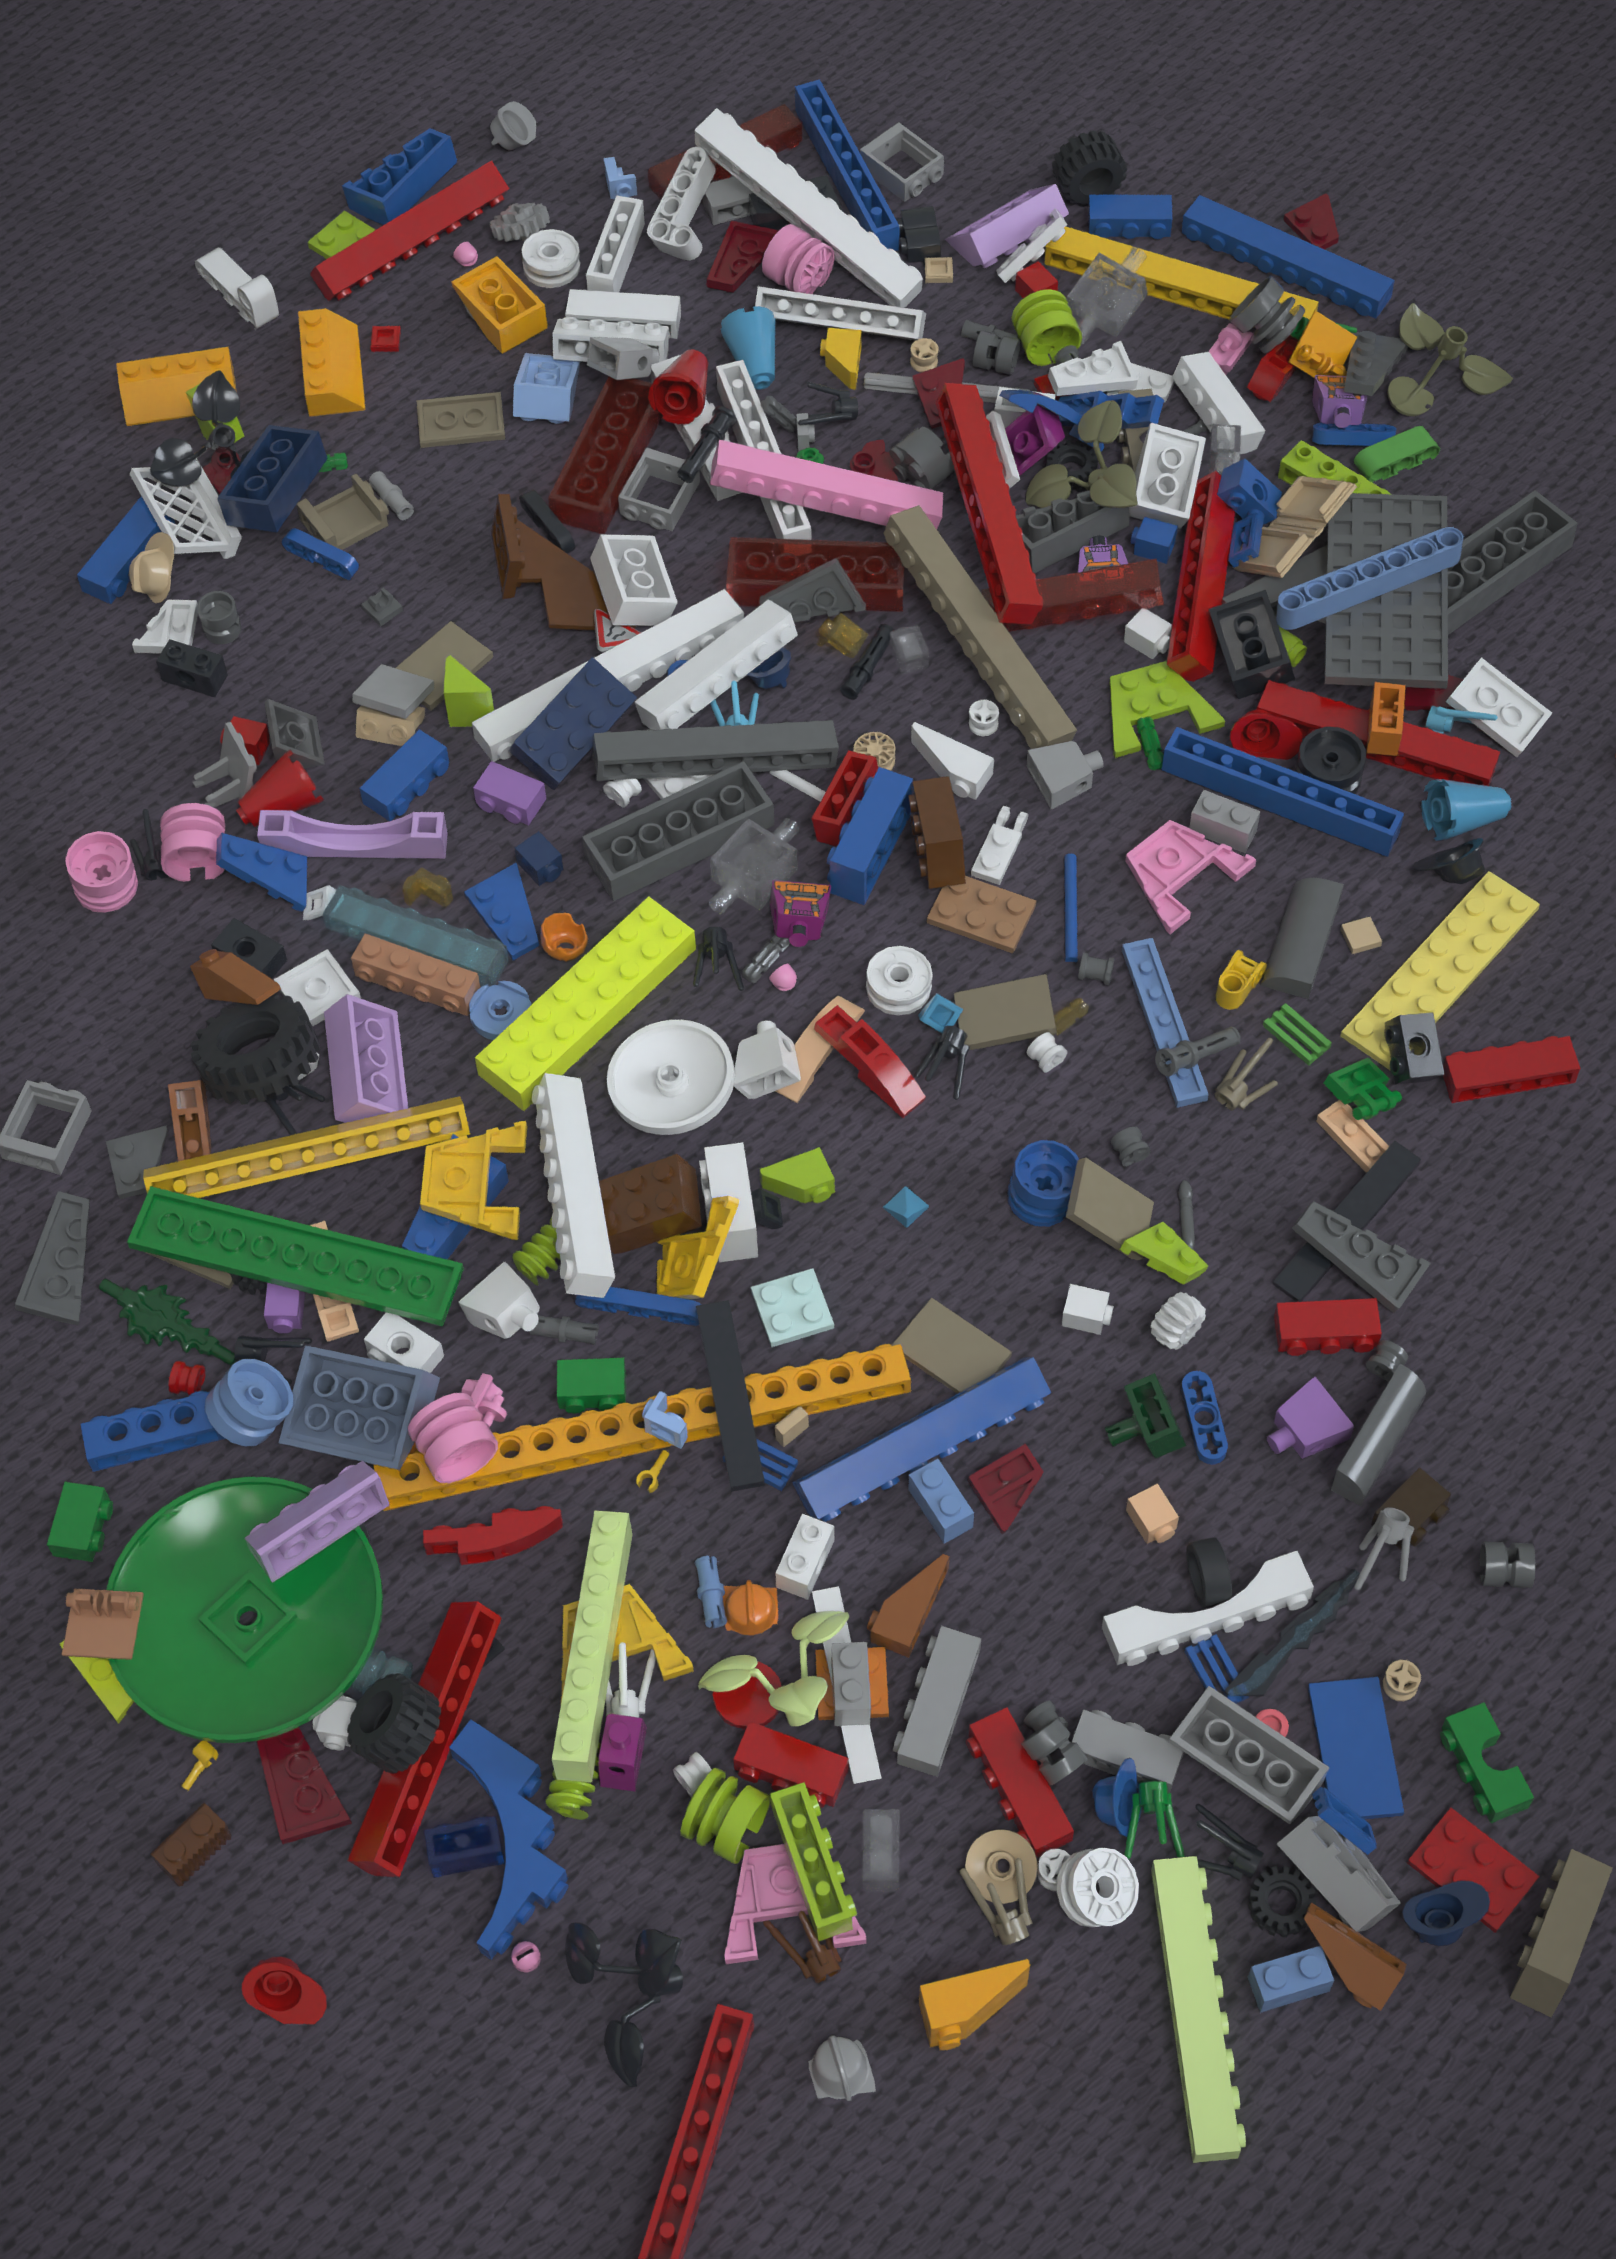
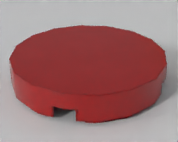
M757 1661L758 1664L755 1668L761 1671L773 1688L776 1690L782 1687L776 1673L767 1665ZM751 1676L747 1683L731 1691H713V1701L717 1713L725 1723L746 1730L749 1721L765 1726L775 1719L779 1710L770 1705L769 1696L771 1694L756 1677Z

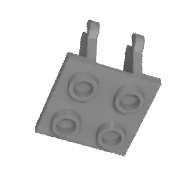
M231 722L225 723L220 760L194 775L196 781L193 784L196 788L227 775L232 779L231 783L205 798L208 802L205 805L213 808L239 797L240 799L253 786V773L257 769L253 755H249L245 748L242 735L236 732Z

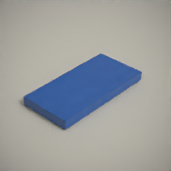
M1379 1677L1308 1684L1320 1759L1322 1763L1329 1767L1324 1779L1326 1789L1363 1819L1403 1816L1404 1808Z

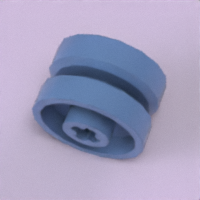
M242 1359L234 1363L205 1399V1411L211 1425L221 1436L241 1446H257L264 1442L272 1434L276 1426L286 1418L293 1407V1393L288 1381L274 1367L257 1359Z

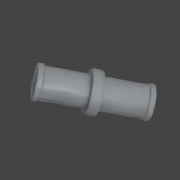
M383 472L373 473L369 478V484L380 495V499L384 501L386 506H390L400 520H406L411 517L414 507L403 497L402 490L397 485L392 484Z

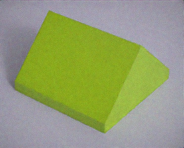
M451 655L448 656L445 662L444 698L450 727H472V722L494 711L491 688Z

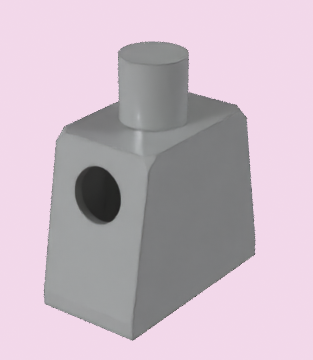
M590 337L587 365L616 380L648 377L651 373V365L659 362L658 350L631 338Z
M1069 741L1028 750L1027 768L1050 809H1054L1092 788V771L1103 768V759L1097 750L1083 755L1077 743Z

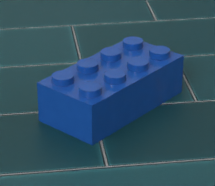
M881 767L878 768L874 778H868L864 788V797L862 800L856 801L852 810L853 818L849 824L845 823L839 836L840 842L837 848H831L827 858V864L830 865L827 881L831 885L830 893L865 905L912 814L909 808L908 795L913 794V778Z

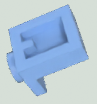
M615 157L604 158L605 177L610 199H615L616 196L629 198L630 196L637 195L635 174L623 175L622 167L617 168Z
M659 1391L654 1400L650 1399L646 1403L642 1412L645 1432L681 1449L688 1438L687 1423L675 1413H665L667 1409V1394Z

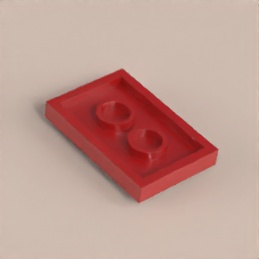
M1453 1808L1448 1810L1407 1862L1408 1865L1437 1888L1457 1881H1473L1482 1885L1489 1894L1490 1905L1488 1912L1479 1921L1494 1933L1498 1931L1540 1877Z

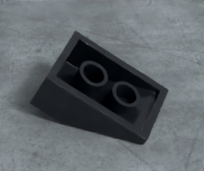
M1266 590L1209 609L1238 699L1264 691L1268 680L1284 684L1295 680L1292 665Z

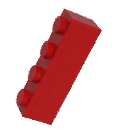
M1551 1036L1542 1041L1529 1043L1520 1041L1511 1046L1499 1048L1489 1046L1480 1051L1452 1053L1449 1056H1445L1443 1078L1451 1103L1572 1084L1576 1082L1581 1068L1570 1036L1560 1038Z
M1008 1707L970 1724L969 1738L966 1739V1744L974 1759L981 1758L986 1768L982 1770L988 1787L991 1790L997 1788L1002 1798L999 1801V1806L1007 1821L1014 1820L1019 1830L1015 1833L1021 1835L1029 1842L1036 1858H1038L1050 1849H1057L1073 1841L1074 1830L1049 1783L1040 1772L1037 1761L1032 1760L1021 1745L1025 1739Z

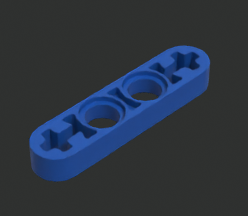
M610 1287L604 1298L576 1295L575 1298L576 1305L582 1308L613 1313L619 1310L629 1312L628 1315L649 1318L650 1315L661 1317L662 1321L693 1326L699 1325L696 1306L702 1305L689 1299Z

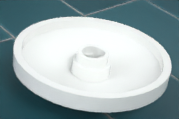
M688 1020L660 1021L639 1029L629 1036L616 1050L607 1072L608 1092L618 1114L631 1126L647 1133L659 1135L688 1132L710 1121L727 1103L735 1082L734 1063L729 1048L723 1039L710 1028Z

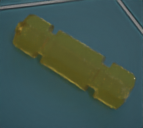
M1076 998L1069 1003L1070 1007L1066 1006L1054 1015L1057 1029L1055 1034L1057 1036L1073 1025L1077 1017L1081 1019L1088 1013L1089 1007L1081 998Z

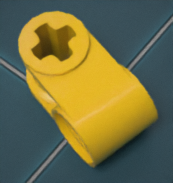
M1239 949L1234 953L1228 966L1220 975L1216 991L1218 1005L1228 1010L1236 1009L1242 1005L1250 991L1256 987L1263 977L1267 964L1264 962L1257 963L1243 955L1244 952Z

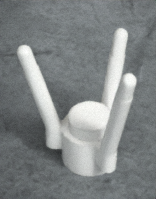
M624 1642L619 1644V1690L614 1692L613 1697L610 1682L608 1681L606 1715L617 1714L639 1718V1714H645V1701L656 1661L653 1649L650 1651L637 1698L635 1691L627 1690L626 1644Z

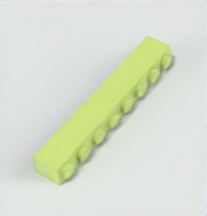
M594 1511L552 1755L556 1780L592 1782L633 1535L629 1513Z
M1197 1856L1153 1860L1151 1872L1193 2163L1238 2159L1241 2147H1246L1244 2126L1243 2124H1237L1235 2110L1240 2109L1238 2087L1231 2086L1229 2072H1234V2058L1232 2049L1225 2048L1224 2035L1229 2034L1227 2013L1220 2012L1218 1998H1223V1985L1221 1976L1215 1975L1213 1962L1218 1961L1216 1940L1209 1939L1207 1926L1212 1925V1912L1210 1903H1204L1202 1890H1207L1205 1868L1198 1867Z

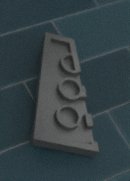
M1371 331L1356 332L1354 335L1357 336V339L1350 353L1344 392L1373 396L1384 382L1385 375L1391 373L1393 365L1398 364L1402 353H1406L1408 346L1401 338L1376 335Z
M60 1191L57 1192L15 1302V1310L59 1322L79 1325L90 1210L89 1199Z
M1315 1201L1307 1206L1292 1227L1296 1233L1369 1294L1377 1298L1392 1313L1400 1309L1431 1264L1423 1258L1416 1259L1406 1254L1407 1250L1396 1244L1391 1246L1377 1238V1234L1368 1229L1362 1231L1351 1225L1349 1219Z

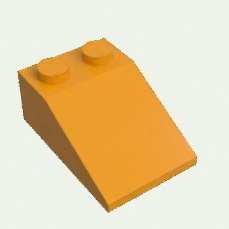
M498 256L451 281L453 288L486 338L502 354L548 328L545 304Z
M1025 1959L920 1985L919 2007L930 2047L939 2045L940 2050H950L960 2046V2040L970 2036L1027 1986L1030 1970L1029 1960Z

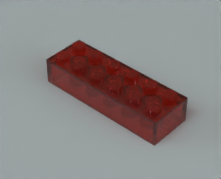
M610 376L608 377L548 497L549 507L561 523L605 535L619 506L618 497L645 449L648 447L663 416L657 409L654 411L651 407L648 396L652 383L634 378L616 380Z
M730 537L726 588L728 594L738 606L759 607L761 605L759 603L761 596L837 558L865 602L866 610L903 612L905 567L894 548L887 542Z

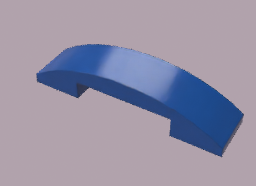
M1001 391L999 396L1026 411L1033 413L1036 405L1039 404L1070 421L1074 426L1069 435L1093 447L1094 442L1086 443L1080 438L1078 425L1082 416L1069 406L1032 391ZM1099 443V448L1102 452L1105 446L1103 443Z

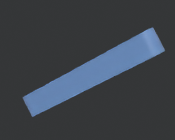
M1445 527L1287 589L1278 596L1276 622L1281 628L1287 630L1297 629L1440 572L1443 569L1453 567L1460 561L1463 534L1454 527Z

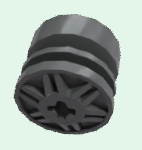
M1272 276L1267 277L1256 286L1239 304L1229 319L1241 333H1246L1253 327L1256 328L1250 341L1256 344L1262 340L1258 349L1263 354L1281 344L1294 331L1297 323L1305 313V308L1302 305H1297L1291 309L1295 303L1293 297L1287 298L1282 303L1279 302L1284 293V288Z

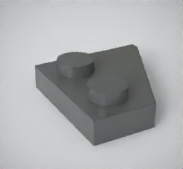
M167 1126L106 1141L119 1199L147 1193L143 1179L144 1169L160 1165L165 1140L169 1136Z

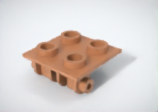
M74 1589L73 1593H68L66 1596V1606L71 1608L62 1656L132 1660L144 1593Z

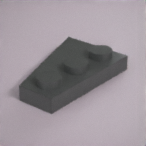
M837 558L761 596L759 603L762 605L769 599L791 613L794 622L809 620L810 617L828 614V617L839 615L842 611L855 610V612L866 610L865 602Z

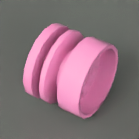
M789 224L780 229L770 241L764 253L762 272L765 277L779 285L786 286L789 291L813 294L818 286L821 287L827 281L833 268L835 252L828 244L822 243L817 238H811L810 234L796 225Z
M186 803L171 807L164 812L160 819L162 870L169 877L183 882L190 881V868L205 867V879H215L221 875L225 869L216 865L217 838L221 833H225V820L220 811L205 804Z
M97 831L85 834L74 841L68 849L65 862L75 896L81 905L93 912L106 913L118 910L128 904L136 894L138 880L129 847L123 839L113 833Z
M453 1393L431 1402L412 1418L408 1426L410 1438L416 1443L417 1450L424 1455L425 1463L433 1477L440 1483L456 1482L476 1473L494 1457L498 1450L496 1438L488 1425L481 1421V1413L475 1408V1403L466 1393Z

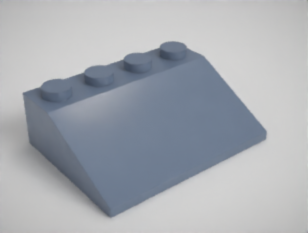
M305 1345L292 1391L293 1407L285 1418L278 1443L400 1470L415 1443L408 1434V1426L412 1418L421 1409L434 1401L440 1377L422 1369Z

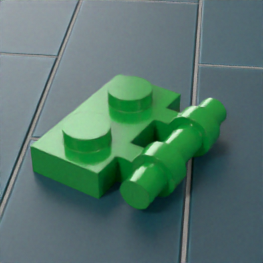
M1369 1058L1329 1074L1323 1083L1344 1105L1354 1102L1358 1106L1352 1111V1115L1356 1120H1368L1377 1116L1379 1111H1389L1402 1099L1399 1091L1394 1090L1391 1092L1386 1087L1390 1079Z

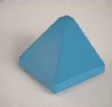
M936 993L918 1016L920 1021L942 1033L945 1026H953L963 1009Z
M905 1186L883 1208L907 1228L929 1208V1205Z

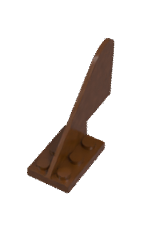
M498 494L491 536L502 599L514 598L516 588H520L521 583L540 582L549 628L595 630V609H600L609 614L596 574L517 519L516 506L511 505L510 494ZM629 625V626H631L632 628L635 629L638 625Z

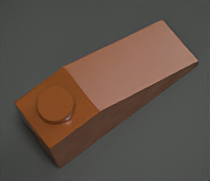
M216 949L208 950L199 956L200 960L190 966L205 999L258 1005L281 990L277 982L231 952H222Z
M197 1080L168 1084L178 1161L211 1154L209 1110L204 1082Z
M942 1554L884 1601L880 1612L873 1611L867 1626V1630L871 1631V1643L885 1647L908 1658L910 1657L948 1572L950 1556Z
M1311 1902L1307 1908L1304 1920L1349 1991L1354 1993L1353 1997L1360 2004L1368 2008L1374 2006L1381 2011L1402 1979L1407 1964Z

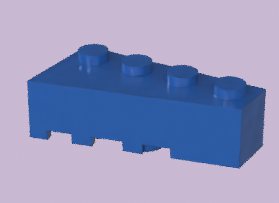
M429 128L403 145V151L399 154H389L382 159V165L373 171L368 168L362 172L361 179L355 183L348 181L342 185L349 209L382 225L408 211L457 163L451 136Z
M454 1134L451 1137V1139L459 1138ZM492 1156L490 1157L486 1207L491 1205L509 1182L506 1164ZM420 1205L402 1244V1248L448 1259L472 1229V1226L423 1211Z

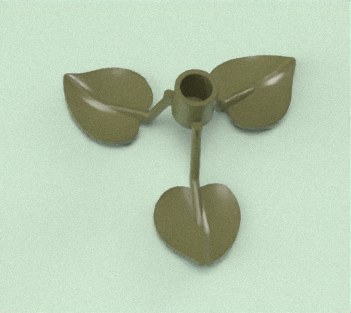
M1412 303L1405 311L1399 324L1401 340L1414 350H1421L1426 347L1431 351L1438 347L1439 356L1419 385L1414 379L1405 376L1397 377L1391 381L1387 389V395L1392 407L1399 413L1406 416H1418L1430 409L1425 408L1426 404L1432 407L1434 397L1423 388L1443 359L1452 360L1459 355V369L1464 371L1462 375L1463 383L1471 391L1480 395L1494 393L1513 380V377L1486 358L1477 355H1469L1465 358L1467 348L1464 345L1468 336L1462 328L1452 326L1444 332L1440 324L1422 312L1415 303Z
M1114 400L1105 401L1088 410L1082 416L1078 425L1080 438L1086 443L1094 442L1093 448L1101 468L1091 472L1089 481L1086 483L1074 476L1067 477L1068 471L1064 465L1054 464L1040 470L1029 484L1026 494L1027 505L1044 508L1051 506V501L1060 498L1067 500L1071 493V486L1069 484L1071 482L1084 487L1087 491L1090 490L1092 500L1100 506L1126 508L1138 505L1136 475L1132 468L1126 464H1115L1107 468L1099 448V443L1109 444L1113 442L1122 427L1121 409Z

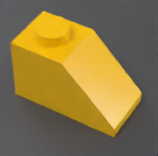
M828 328L827 339H821L820 356H825V366L849 389L856 390L862 348L861 330Z

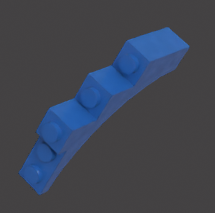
M470 1719L449 1747L452 1758L468 1770L490 1796L500 1817L505 1835L506 1865L502 1891L492 1918L477 1941L479 1951L492 1960L497 1952L502 1955L508 1949L514 1937L511 1933L518 1923L524 1925L530 1919L535 1910L534 1901L547 1909L552 1901L558 1903L563 1898L568 1889V1884H566L568 1878L564 1868L537 1851L539 1848L545 1850L555 1836L553 1831L555 1826L552 1817L525 1799L526 1796L532 1798L541 1786L542 1780L540 1777L542 1775L539 1765Z

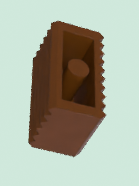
M203 1803L151 1853V1856L157 1866L177 1886H183L184 1881H189V1876H194V1871H199L200 1866H205V1861L210 1860V1855H215L216 1850H221V1845H226V1840H231L232 1835L226 1823L207 1804Z

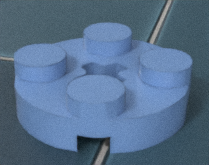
M498 981L499 985H492L490 987L487 984L479 988L472 996L469 1003L471 1024L483 1037L494 1040L532 1005L526 990L516 983ZM507 1007L506 1014L496 1015L495 1008Z

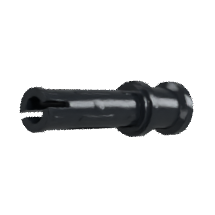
M724 406L715 407L710 422L704 424L701 428V438L677 471L678 477L686 483L694 481L697 473L713 449L718 445L719 440L724 441L727 430L737 422L735 414Z

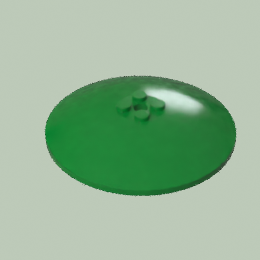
M232 1478L194 1489L161 1508L143 1524L125 1546L114 1566L106 1589L109 1591L144 1593L132 1660L109 1659L110 1665L127 1695L143 1712L166 1728L184 1736L217 1743H242L275 1737L309 1722L324 1712L346 1692L363 1670L372 1653L382 1620L383 1586L380 1569L373 1549L361 1528L357 1526L272 1583L251 1553L245 1537L250 1535L252 1529L257 1525L268 1523L279 1516L286 1506L293 1503L297 1504L308 1497L309 1493L313 1490L312 1488L278 1478ZM253 1611L257 1613V1619L253 1624L244 1626L239 1623L240 1617L245 1612Z

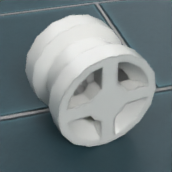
M979 700L971 705L969 710L970 730L979 736H989L997 730L999 709L995 703L989 700Z
M637 779L608 781L603 786L607 797L615 800L622 808L629 804L632 796H637L642 791Z
M1046 1032L1030 1044L1027 1049V1055L1032 1060H1037L1042 1071L1047 1073L1065 1059L1067 1050L1062 1045H1057L1055 1038L1050 1032Z
M697 1752L689 1757L688 1763L678 1765L673 1769L675 1777L691 1797L708 1773L712 1771L704 1758Z
M1050 1849L1040 1857L1037 1874L1042 1886L1048 1890L1057 1891L1058 1876L1055 1875L1059 1874L1063 1863L1071 1855L1061 1849Z

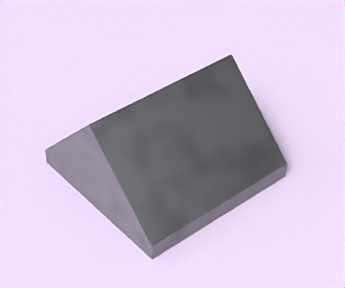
M267 699L265 701V708L275 761L291 749L294 753L290 757L291 761L299 760L304 768L324 765L316 716Z

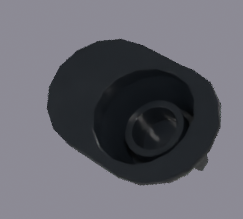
M1476 838L1457 847L1439 851L1415 862L1413 869L1416 871L1434 869L1443 881L1455 884L1467 883L1483 875L1485 872V866L1479 852V848L1484 841L1482 838Z

